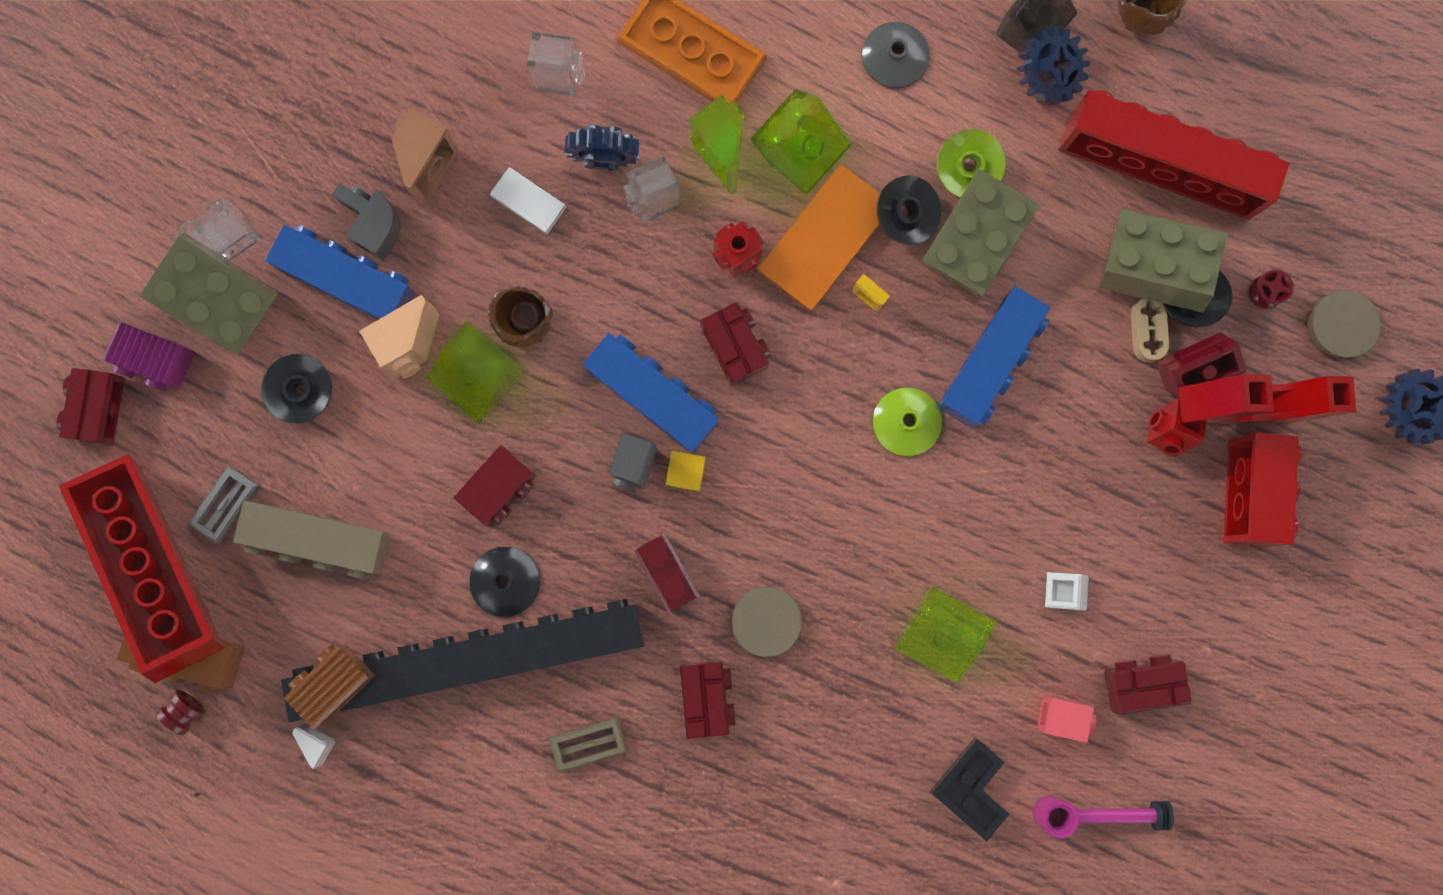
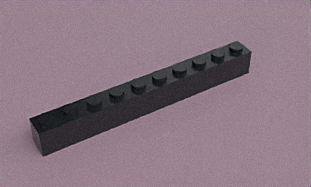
M623 599L607 603L608 610L594 613L593 606L572 610L573 618L559 620L558 613L538 617V625L526 628L523 621L502 625V633L493 635L489 634L488 628L467 633L469 640L455 642L454 636L432 640L433 647L420 650L419 643L397 647L398 655L385 657L384 650L362 655L363 663L376 676L340 711L644 647L645 643L637 604L629 605L628 600ZM314 665L293 669V677L281 679L284 697L292 690L288 686L289 683L305 670L309 674L314 669ZM285 701L288 722L303 720L299 713L295 712L294 708Z

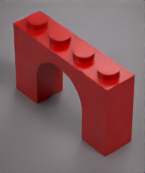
M1240 374L1179 387L1182 423H1295L1357 412L1353 376H1323L1298 382L1272 385L1271 375Z

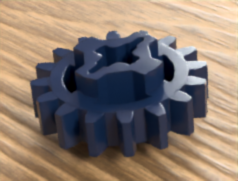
M1053 27L1034 33V38L1024 42L1028 50L1018 54V57L1024 60V65H1020L1016 69L1019 72H1024L1025 77L1019 83L1020 85L1028 84L1030 86L1026 93L1028 96L1038 94V103L1049 102V105H1054L1073 99L1074 93H1079L1083 90L1079 82L1088 80L1089 76L1083 72V68L1090 66V61L1083 60L1082 56L1086 54L1088 49H1079L1077 46L1081 40L1079 36L1070 38L1069 29L1059 31L1058 27Z
M589 125L586 126V131L577 129L576 132H568V136H565L564 153H566L567 158H573L574 162L583 161L585 168L616 171L619 170V165L627 167L628 163L636 164V160H640L641 143H639V139L633 138L632 134L623 135V130L618 127Z
M1420 369L1408 371L1407 374L1403 373L1395 376L1396 382L1386 384L1385 386L1390 395L1380 397V401L1387 404V409L1379 411L1380 415H1388L1390 418L1384 426L1386 428L1395 426L1397 430L1394 437L1398 439L1407 436V444L1420 442L1422 445L1434 443V440H1442L1443 375L1434 378V370L1432 369L1422 373Z

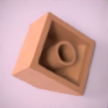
M409 108L405 116H400L395 122L392 131V142L404 186L417 203L425 208L459 149L447 128Z

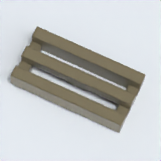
M618 717L549 737L558 773L624 754L628 751ZM610 727L613 728L614 733L559 748L558 743ZM615 740L618 747L563 762L562 756Z

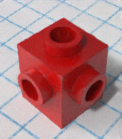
M743 221L735 226L733 223H730L716 233L717 238L714 240L715 252L712 255L723 271L727 269L734 278L741 272L743 274L749 273L760 264L759 260L762 257L763 250L761 245L764 242L753 226L748 229ZM741 241L744 248L740 250L733 248L734 244Z
M1180 398L1165 407L1156 410L1151 415L1148 422L1150 429L1147 443L1159 448L1165 454L1177 457L1204 442L1206 423H1182Z

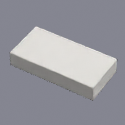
M510 167L490 193L491 198L546 235H548L566 209L564 203Z

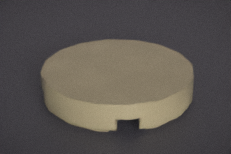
M1350 290L1334 291L1319 299L1314 305L1312 314L1309 315L1307 325L1311 340L1317 349L1323 353L1326 352L1333 356V358H1355L1369 351L1378 340L1381 329L1379 313L1372 301L1361 293Z
M759 587L744 594L736 603L731 617L732 630L739 645L749 653L761 657L778 656L789 650L798 639L802 626L801 613L794 599L783 590L773 587Z

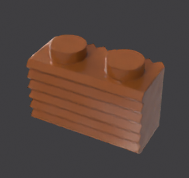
M347 644L338 645L336 648L333 645L327 647L315 659L319 665L309 674L306 670L301 672L288 685L292 690L284 697L285 701L294 708L295 712L299 713L300 717L313 730L323 727L376 676Z

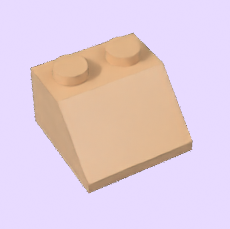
M420 295L359 332L380 368L395 378L402 377L404 379L416 374L421 369L419 365L427 361L439 313L423 295Z

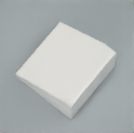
M1047 572L1045 607L1087 610L1088 575Z
M308 724L297 727L292 732L307 762L313 769L325 762L336 743L335 739L317 729L313 730Z

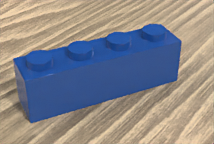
M284 224L264 260L273 268L377 320L410 302L415 295V292L407 285L409 280L406 277L392 270L386 275L376 270L378 264L361 255L356 260L346 255L348 249L331 240L324 244L316 240V233L301 225H298L295 230Z
M1014 286L1006 294L937 407L971 429L978 426L979 423L985 425L996 407L991 405L997 394L1003 396L1013 382L1014 378L1009 376L1015 365L1021 367L1029 356L1032 349L1027 347L1032 337L1039 338L1047 327L1050 320L1045 318L1051 307Z
M608 332L582 364L584 369L685 450L694 454L719 423V419L714 416L717 410L702 398L697 402L687 394L690 389L676 377H673L670 381L660 372L663 367L648 355L642 359L634 353L633 350L636 346L626 337L619 334L615 338Z

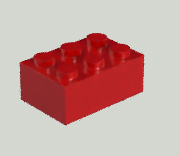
M1255 432L1228 440L1223 543L1263 547L1294 545V538L1297 537L1299 531V522L1295 517L1296 502L1299 500L1301 493L1300 484L1297 481V467L1302 460V449L1298 446L1299 436Z

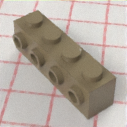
M244 500L233 542L245 545L243 551L247 553L265 556L266 550L279 553L278 559L282 561L300 564L301 558L314 561L312 566L314 568L334 572L335 566L349 568L347 572L349 576L369 579L370 573L381 574L391 533Z

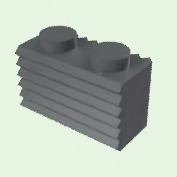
M623 433L619 435L621 441L617 442L619 445L615 449L617 454L613 455L615 461L610 463L612 468L608 469V472L614 478L612 484L615 487L635 493L637 487L645 489L657 448L655 443Z

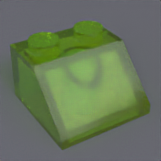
M797 89L788 96L750 138L766 161L805 194H808L851 147V143L820 97Z
M721 95L688 120L689 143L728 192L733 194L737 189L744 130L743 119L745 117L735 102L728 103L723 95Z
M466 321L443 346L427 379L480 424L525 372L470 322Z
M926 587L894 649L957 683L981 653L997 621L935 587Z

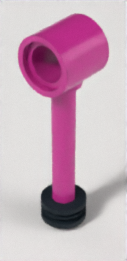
M1048 795L1040 798L1033 809V817L1036 824L1056 838H1066L1072 835L1077 829L1078 824L1151 823L1155 831L1172 830L1174 824L1173 809L1169 801H1152L1150 808L1075 809L1073 805L1059 797ZM1056 808H1061V820L1057 824L1050 825V813Z

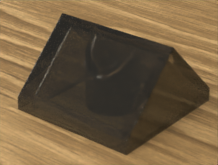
M1016 0L1004 15L995 35L1016 51L1023 52L1028 50L1024 42L1034 38V33L1053 27H1058L1059 31L1064 30L1076 16L1077 11L1071 0Z

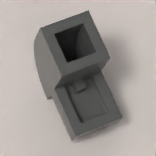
M339 183L332 196L341 205L359 215L346 236L355 245L384 262L396 244L400 233V220L396 210L377 189L371 197L357 186L353 185L351 189H348Z

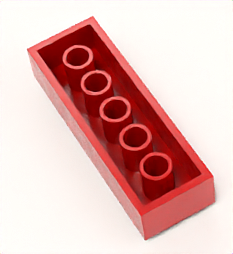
M1090 89L1071 113L1058 149L1061 152L1247 220H1251L1277 202L1290 162L1279 159V155L1274 152L1257 151L1246 147V144L1241 140L1224 139L1213 135V132L1208 128L1200 126L1191 127L1181 123L1175 116L1168 114L1159 115L1148 111L1142 104L1135 102L1126 103L1115 99L1109 92L1103 90L1093 91Z
M129 454L59 485L141 675L153 683H157L225 649L142 468Z

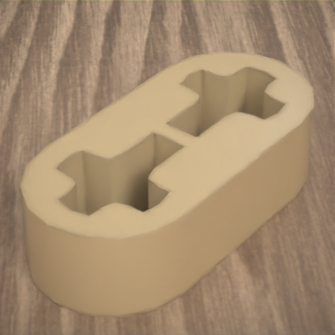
M1142 298L1131 308L1133 350L1139 360L1151 363L1164 357L1169 350L1167 311L1163 303ZM1147 304L1150 310H1155L1156 315L1150 318V326L1148 316L1141 313V310L1147 307ZM1149 332H1151V342L1158 344V349L1153 351L1152 355L1150 349H1144V343L1150 339Z

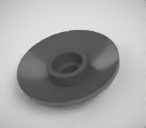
M889 22L878 26L868 35L862 50V61L865 70L874 81L886 87L902 88L915 83L921 78L928 66L930 53L927 41L919 30L903 22ZM899 46L903 49V53L895 54L891 48Z

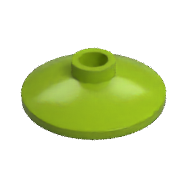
M977 129L963 130L951 136L943 144L937 159V172L941 183L950 193L960 198L978 169L1001 181L1006 168L1005 153L1000 143L991 134ZM967 158L974 162V168L970 172L966 171L963 167V163Z
M900 388L889 392L877 404L873 414V430L877 440L886 450L899 456L909 457L924 453L935 444L942 428V417L936 402L928 394L915 388ZM909 414L915 418L914 426L908 427L904 424V415Z

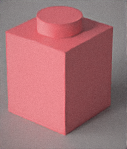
M1043 695L1036 730L1087 743L1089 735H1093L1096 728L1097 719L1096 715L1093 714L1094 707Z

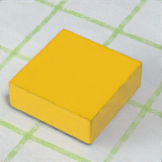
M865 274L857 280L852 289L853 293L875 312H879L890 297Z
M671 451L665 485L700 492L706 457Z

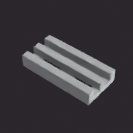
M228 466L187 525L214 543L221 544L238 520L243 501H251L260 485L252 482L233 467ZM233 478L237 480L206 526H203L201 523ZM246 486L243 493L240 495L232 509L229 511L223 522L220 524V526L214 533L213 530L215 529L217 524L220 522V520L222 519L226 511L229 509L235 498L238 496L242 488Z

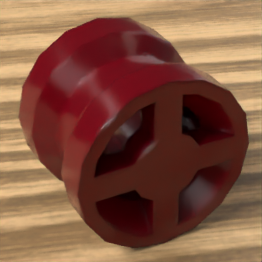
M1274 269L1252 281L1249 286V297L1254 305L1259 308H1273L1291 297L1294 284L1287 273ZM1264 287L1268 288V291L1270 292L1269 296Z
M176 690L171 696V702L168 706L161 707L157 711L156 716L170 731L183 736L190 730V723L194 719H200L205 710L190 694Z

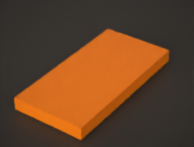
M642 0L617 37V43L731 113L767 59L766 53L681 0Z
M840 163L757 268V272L811 313L880 225L876 209L880 193Z

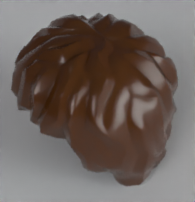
M1119 0L1118 11L1127 30L1147 37L1150 34L1157 35L1163 33L1167 27H1170L1180 16L1181 9L1187 0Z
M517 286L500 289L495 293L489 304L488 316H490L489 322L492 329L495 330L502 343L515 347H526L543 341V338L551 329L550 322L553 311L549 304L545 302L544 297L538 294L537 291Z

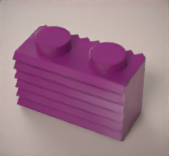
M119 322L103 361L114 364L112 372L133 379L135 373L145 376L144 384L165 392L167 385L176 389L181 387L195 351Z

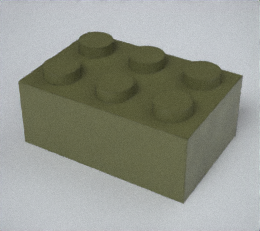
M978 169L921 263L980 298L988 289L1040 205L983 170Z
M1122 209L1114 227L1099 288L1203 313L1214 296L1228 233Z
M184 232L177 237L139 296L238 355L279 291Z

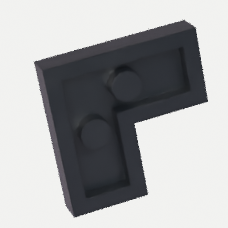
M974 737L930 790V793L987 842L1008 817L1009 813L983 791V788L1005 762Z

